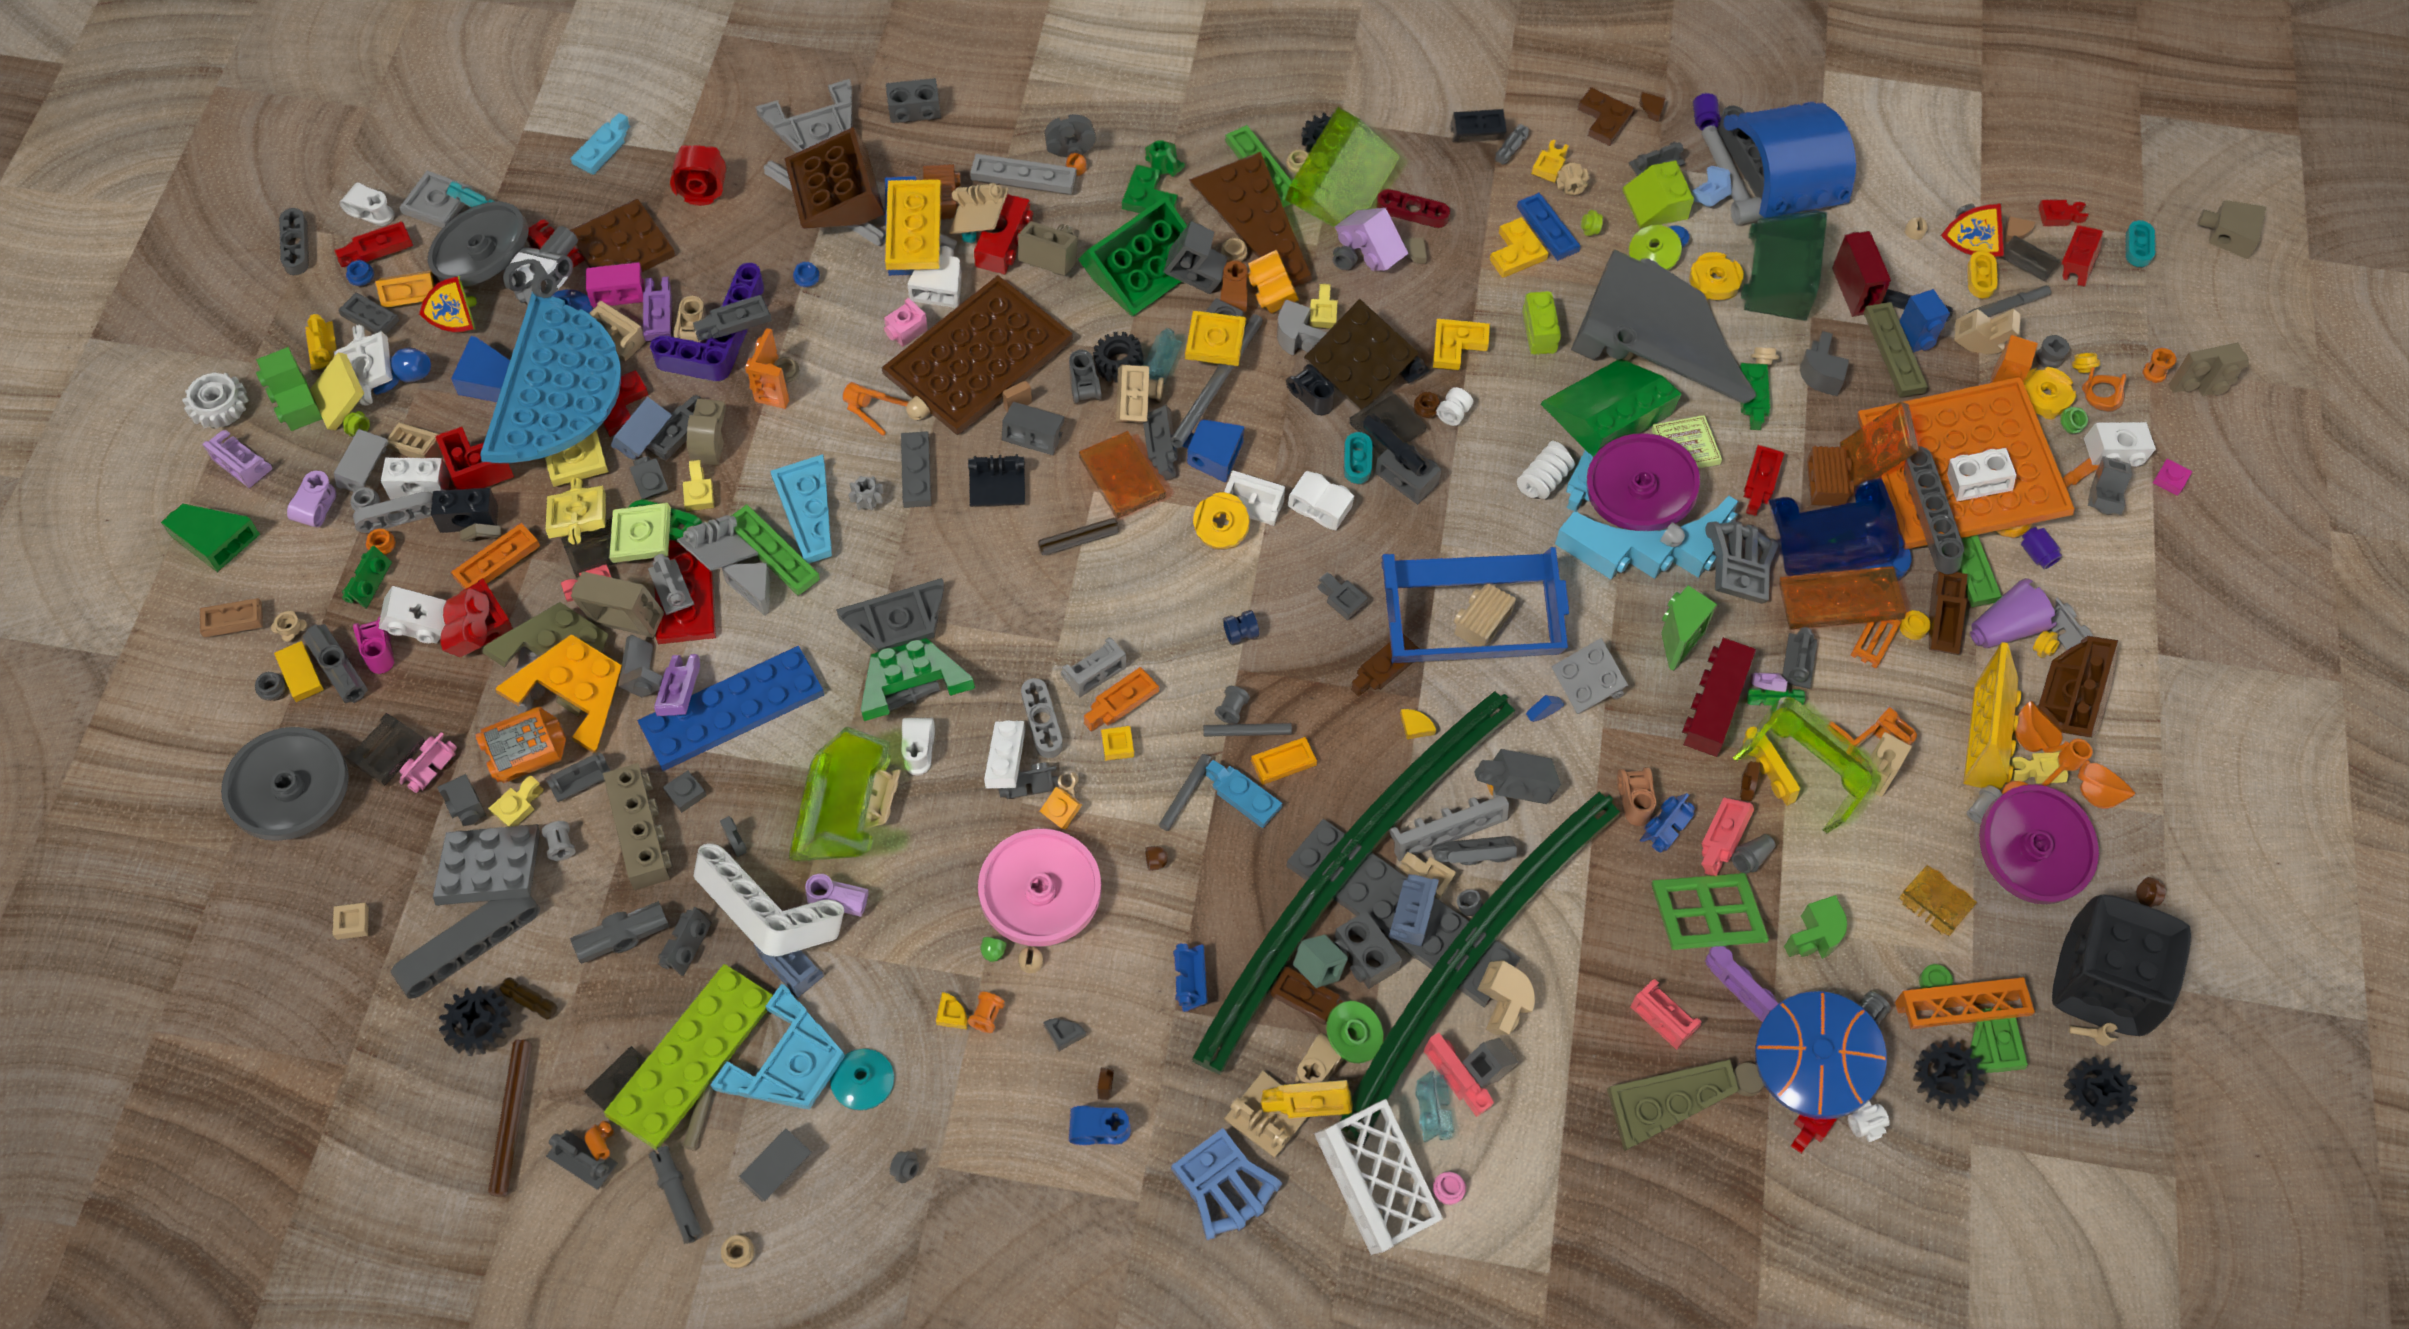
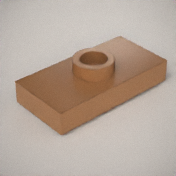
M259 598L200 608V633L203 638L263 627L262 602Z

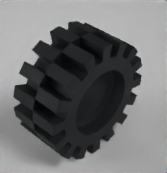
M1118 331L1113 332V337H1110L1109 334L1104 335L1105 341L1100 338L1098 345L1094 346L1093 357L1097 371L1102 378L1106 377V381L1109 382L1114 378L1115 383H1118V368L1121 365L1144 366V357L1139 340L1135 339L1133 334L1128 336L1127 332L1123 331L1121 336H1119ZM1116 354H1128L1121 360H1109Z

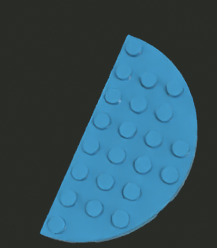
M532 292L480 454L482 462H523L559 453L584 440L609 416L620 391L621 365L616 352V346L609 333L594 317L583 309L578 311L573 307L565 305V301L553 296L549 298L537 297Z

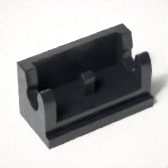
M1504 109L1454 112L1450 124V131L1454 132L1452 142H1459L1460 137L1497 135V140L1504 139L1507 133Z

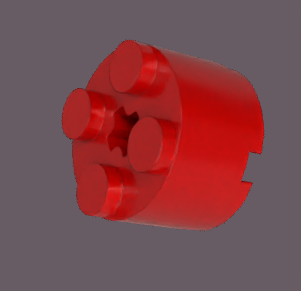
M681 146L675 156L670 178V187L676 196L679 194L684 197L685 202L698 206L709 205L718 196L720 197L723 192L726 175V163L720 155V150L713 146Z

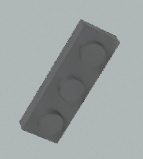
M928 431L901 433L903 507L931 506Z

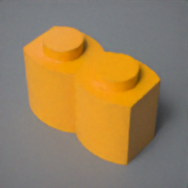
M1277 250L1248 263L1250 272L1247 273L1252 287L1257 286L1259 289V293L1255 295L1262 309L1267 307L1271 314L1280 310L1285 300L1294 303L1299 301Z

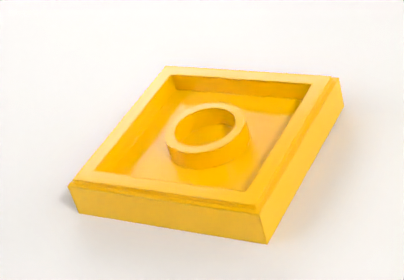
M1193 311L1185 359L1239 366L1246 317Z

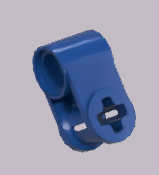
M1075 1106L1070 1109L1068 1141L1072 1144L1119 1145L1126 1142L1130 1137L1131 1126L1129 1117L1120 1108ZM1114 1122H1120L1118 1131H1112L1111 1127L1114 1126Z

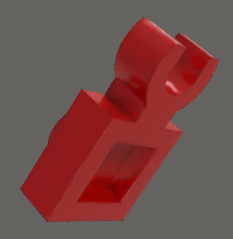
M2066 199L2041 200L2038 205L2043 226H2069L2071 220L2075 223H2084L2089 216L2088 213H2080L2086 206L2084 202H2075L2073 205H2068Z

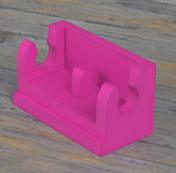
M640 262L586 268V290L592 308L597 307V303L600 301L609 306L643 302L644 279L641 278Z

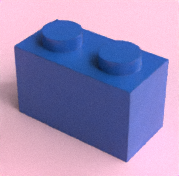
M1934 289L1910 296L1899 320L1912 352L1925 351L1932 348L1936 344L1950 314Z

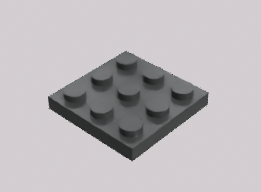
M538 824L446 832L433 893L435 905L530 897L540 838Z

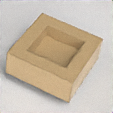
M358 903L334 906L333 936L336 940L368 936L369 907L367 904Z

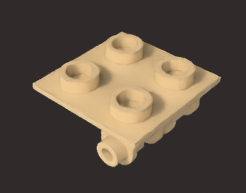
M996 183L972 185L969 188L957 187L952 192V198L959 203L949 233L957 234L995 229L1008 187L1001 188Z
M1262 1071L1244 1095L1234 1100L1230 1107L1231 1111L1224 1120L1273 1158H1276L1307 1117L1288 1118V1114H1283L1281 1111L1263 1112L1261 1105L1263 1090L1281 1086V1084Z

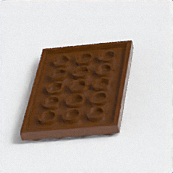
M997 275L881 368L883 375L912 399L915 396L919 397L929 408L930 413L958 436L1003 399L1002 392L1026 380L1072 342L1073 334Z

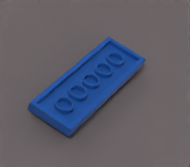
M798 645L691 695L686 714L657 716L656 712L637 721L662 771H665L824 696V691Z

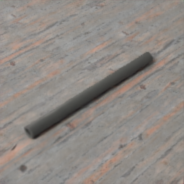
M1252 315L1245 325L1240 357L1263 323V319L1259 315ZM1219 364L1171 437L1170 442L1173 446L1177 448L1183 446L1234 368L1233 365Z

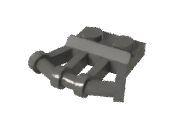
M1737 520L1721 524L1716 521L1708 522L1705 532L1707 537L1712 540L1716 559L1713 563V567H1716L1715 591L1761 604L1769 601L1770 564L1779 543L1773 538L1768 539L1758 531L1756 526L1750 524L1743 526ZM1723 534L1729 536V552ZM1742 537L1745 540V559L1741 558ZM1758 545H1759L1760 547H1762V552H1763V554H1762V556H1761V558H1760L1759 563H1757V562H1758Z

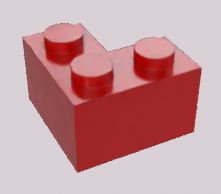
M462 426L435 436L457 490L486 488L514 477L509 463L482 462L480 454L484 442L471 447Z

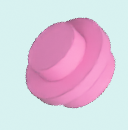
M1454 1172L1441 1173L1434 1181L1433 1193L1437 1200L1443 1204H1457L1465 1195V1182Z

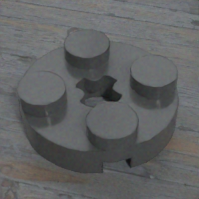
M1071 114L1068 115L1069 119L1061 121L1060 117L1047 125L1044 133L1046 148L1049 153L1060 157H1068L1072 153L1083 155L1095 144V129L1091 120L1085 116Z

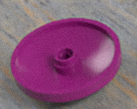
M1631 434L1609 442L1593 457L1587 472V494L1594 509L1611 524L1627 530L1656 531L1669 527L1672 522L1676 524L1692 510L1699 495L1700 473L1694 458L1683 446L1660 435Z
M2043 785L2015 787L1997 797L1987 808L1982 818L1979 843L1984 862L1994 879L2005 890L2019 899L2035 904L2059 903L2080 893L2092 880L2099 859L2097 836L2086 813L2066 794Z

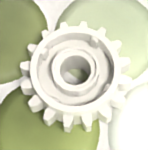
M216 372L203 375L193 381L185 391L187 398L183 399V403L186 406L184 409L195 424L201 422L204 428L213 427L215 429L228 426L238 420L243 411L246 410L244 403L248 402L247 392L237 377L230 378L228 373L220 374Z

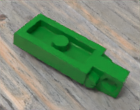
M1741 363L1739 368L1756 394L1753 400L1747 403L1740 402L1741 413L1749 415L1750 430H1761L1764 416H1768L1770 410L1768 364Z

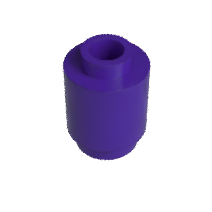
M1703 93L1693 100L1695 124L1701 131L1712 125L1717 128L1721 119L1718 98L1710 93Z
M2034 527L2022 536L2024 540L2020 545L2037 566L2040 565L2044 570L2056 564L2063 557L2060 553L2061 548L2045 528L2037 529V527Z

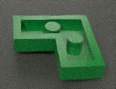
M1136 164L1122 199L1121 209L1141 213L1164 196H1167L1176 208L1178 195L1156 190L1161 177V170Z

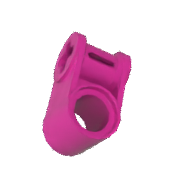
M380 617L376 621L366 624H353L359 652L370 671L376 674L385 673L394 665V656L390 643L391 636L388 631L378 628Z

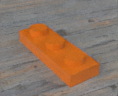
M520 523L451 571V574L463 589L474 585L481 578L488 584L539 548V541Z

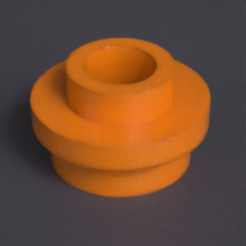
M385 529L371 531L366 540V548L368 550L374 545L384 555L389 554L396 544L393 534Z

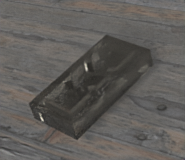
M2015 235L2004 248V256H1999L2045 282L2060 262V259Z

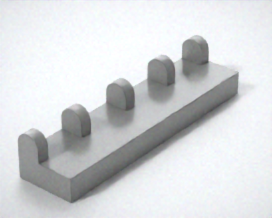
M1493 790L1494 798L1479 804L1475 797L1468 799L1470 808L1454 814L1446 807L1441 810L1443 818L1427 824L1423 822L1422 818H1417L1414 820L1416 828L1400 834L1397 827L1391 828L1390 834L1395 842L1394 853L1398 860L1402 861L1407 852L1418 855L1431 850L1434 845L1454 841L1507 821L1509 809L1507 799L1504 796L1495 795Z

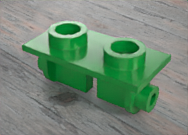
M372 545L367 553L362 554V559L354 572L356 576L351 577L346 588L342 590V599L345 602L353 603L356 600L365 609L369 606L392 563L374 545Z

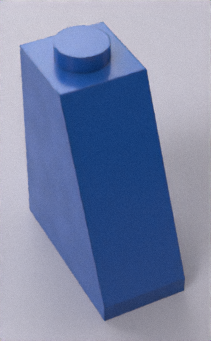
M471 336L451 378L457 394L497 402L510 360L477 337Z

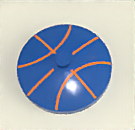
M1813 991L1791 996L1770 1011L1758 1032L1755 1060L1763 1084L1779 1103L1789 1110L1806 1117L1833 1119L1859 1110L1875 1095L1885 1075L1887 1051L1878 1025L1861 1006L1838 994Z

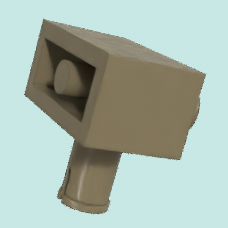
M1030 221L1019 233L1018 261L1065 276L1077 263L1078 236L1073 235L1072 229L1068 225L1064 228V224H1060L1057 229Z

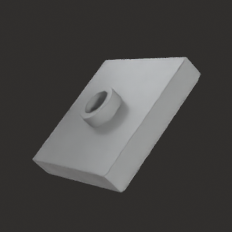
M426 171L399 208L402 214L443 228L459 214L465 203L461 202L459 197L455 199L446 194L449 184L455 180ZM455 181V182H457V183H459V184L462 185L461 188H464V189H465V188L467 187V188L473 190L472 186H469V185L463 184V183H461V182Z

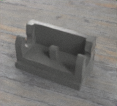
M1013 402L1002 420V441L1054 455L1063 432H1060V429L1064 423V416Z
M785 1128L739 1176V1182L761 1202H766L812 1152Z

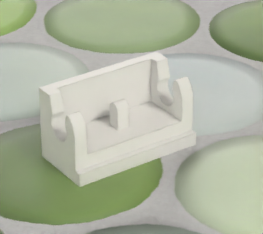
M1232 470L1224 493L1238 497L1246 507L1250 519L1274 526L1284 503L1285 486Z

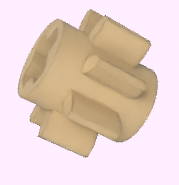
M1568 163L1561 168V171H1558L1559 178L1556 179L1558 189H1564L1565 194H1580L1588 186L1587 169H1582L1581 164Z

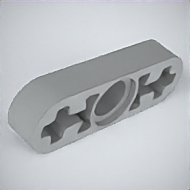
M419 492L360 508L353 514L355 528L358 532L370 533L375 529H387L431 517L433 493Z
M1037 678L1029 679L1021 687V696L1037 752L1042 757L1054 758L1061 753L1063 744L1050 695L1044 681ZM1032 689H1036L1039 695L1040 703L1035 704L1033 695L1030 694ZM1040 712L1047 713L1050 716L1049 721L1044 724L1035 722L1033 718ZM1048 731L1050 740L1053 742V747L1049 748L1045 744L1044 735Z

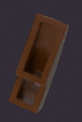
M1939 571L1933 574L1929 612V650L1959 655L1967 603L1965 591L1968 574L1959 572L1943 574Z

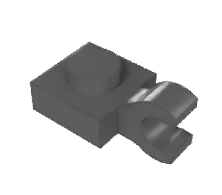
M1328 572L1319 579L1321 584L1317 588L1323 594L1329 596L1327 603L1347 621L1367 603L1368 597L1348 580L1341 585Z

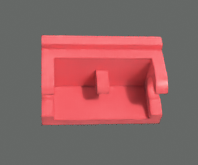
M1653 979L1635 996L1630 1007L1678 1050L1700 1028L1702 1021L1698 1018L1693 1020L1658 988L1659 982Z

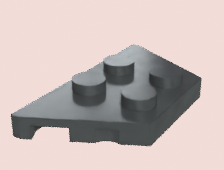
M943 578L842 607L836 609L837 615L846 626L876 652L908 644L914 640L925 638L929 640L935 638L944 592Z

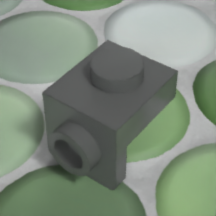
M649 456L633 461L634 466L630 467V472L642 500L669 490L656 458L650 460Z

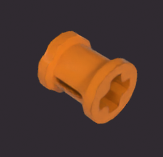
M2157 348L2151 355V361L2146 363L2142 371L2144 377L2154 383L2164 381L2168 373L2167 370L2176 363L2175 354L2167 348Z
M980 992L978 996L979 1003L975 1013L969 1016L967 1022L979 1031L993 1033L995 1029L993 1023L998 1011L1003 1009L1005 1001L995 994Z

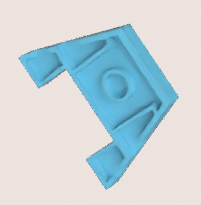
M781 983L767 1003L766 1009L791 1024L755 1077L727 1061L712 1082L711 1087L717 1092L809 1110L845 1055L825 1030L810 1016L806 1008L791 994L786 985Z

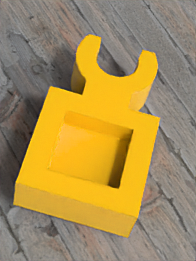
M1553 139L1549 143L1548 152L1541 151L1531 174L1555 183L1558 178V171H1561L1565 164L1568 145L1565 144L1562 149H1556V140Z

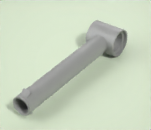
M1712 125L1704 128L1702 136L1717 167L1730 171L1731 196L1734 200L1731 205L1733 222L1736 225L1763 220L1764 217L1759 214L1761 198H1750L1716 127Z

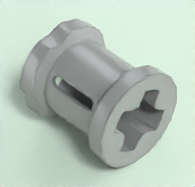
M555 821L542 828V834L547 838L549 846L547 855L550 860H565L576 852L574 845L570 843L568 835L570 826L565 821Z

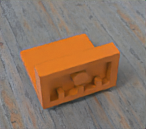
M766 328L763 336L758 337L755 346L756 351L753 357L747 360L745 370L749 376L750 390L753 392L755 402L786 409L789 397L783 370L774 365L775 361L779 359L773 331Z

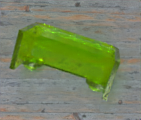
M1792 697L1779 699L1763 717L1733 759L1738 762L1751 752L1769 729L1779 737H1793L1841 776V783L1844 789L1849 793L1822 829L1824 832L1829 833L1847 821L1871 788L1874 771L1873 763L1868 756L1799 701Z

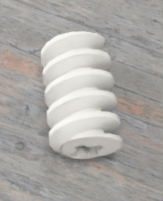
M1551 441L1529 467L1524 470L1523 474L1518 477L1517 486L1527 497L1546 499L1550 492L1555 490L1556 485L1562 482V477L1567 476L1569 470L1574 468V460L1562 444Z

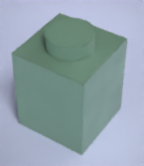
M1324 934L1303 940L1298 947V953L1293 965L1315 988L1339 981L1348 957Z

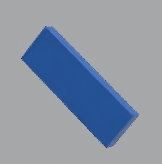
M1540 192L1517 202V209L1557 261L1580 251V244Z

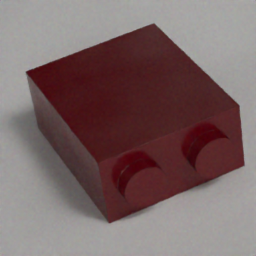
M1870 231L1845 234L1832 270L1852 317L1862 316L1866 306L1882 303L1891 278Z

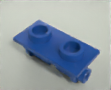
M1686 793L1677 797H1669L1661 805L1662 812L1659 816L1651 819L1644 827L1646 832L1640 841L1651 840L1654 850L1660 853L1663 850H1668L1679 835L1671 826L1674 825L1679 831H1682L1694 816L1693 811L1695 807L1689 802H1684L1689 795Z
M1177 944L1176 950L1173 951V956L1175 957V971L1180 972L1181 975L1176 976L1175 999L1179 1001L1183 1012L1207 1004L1204 945L1201 944L1188 949V944Z

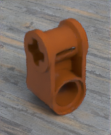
M1230 261L1224 266L1221 301L1246 313L1248 289H1246L1247 267L1240 261Z

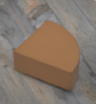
M2009 216L2004 241L2016 242L2018 239L2030 235L2035 222Z

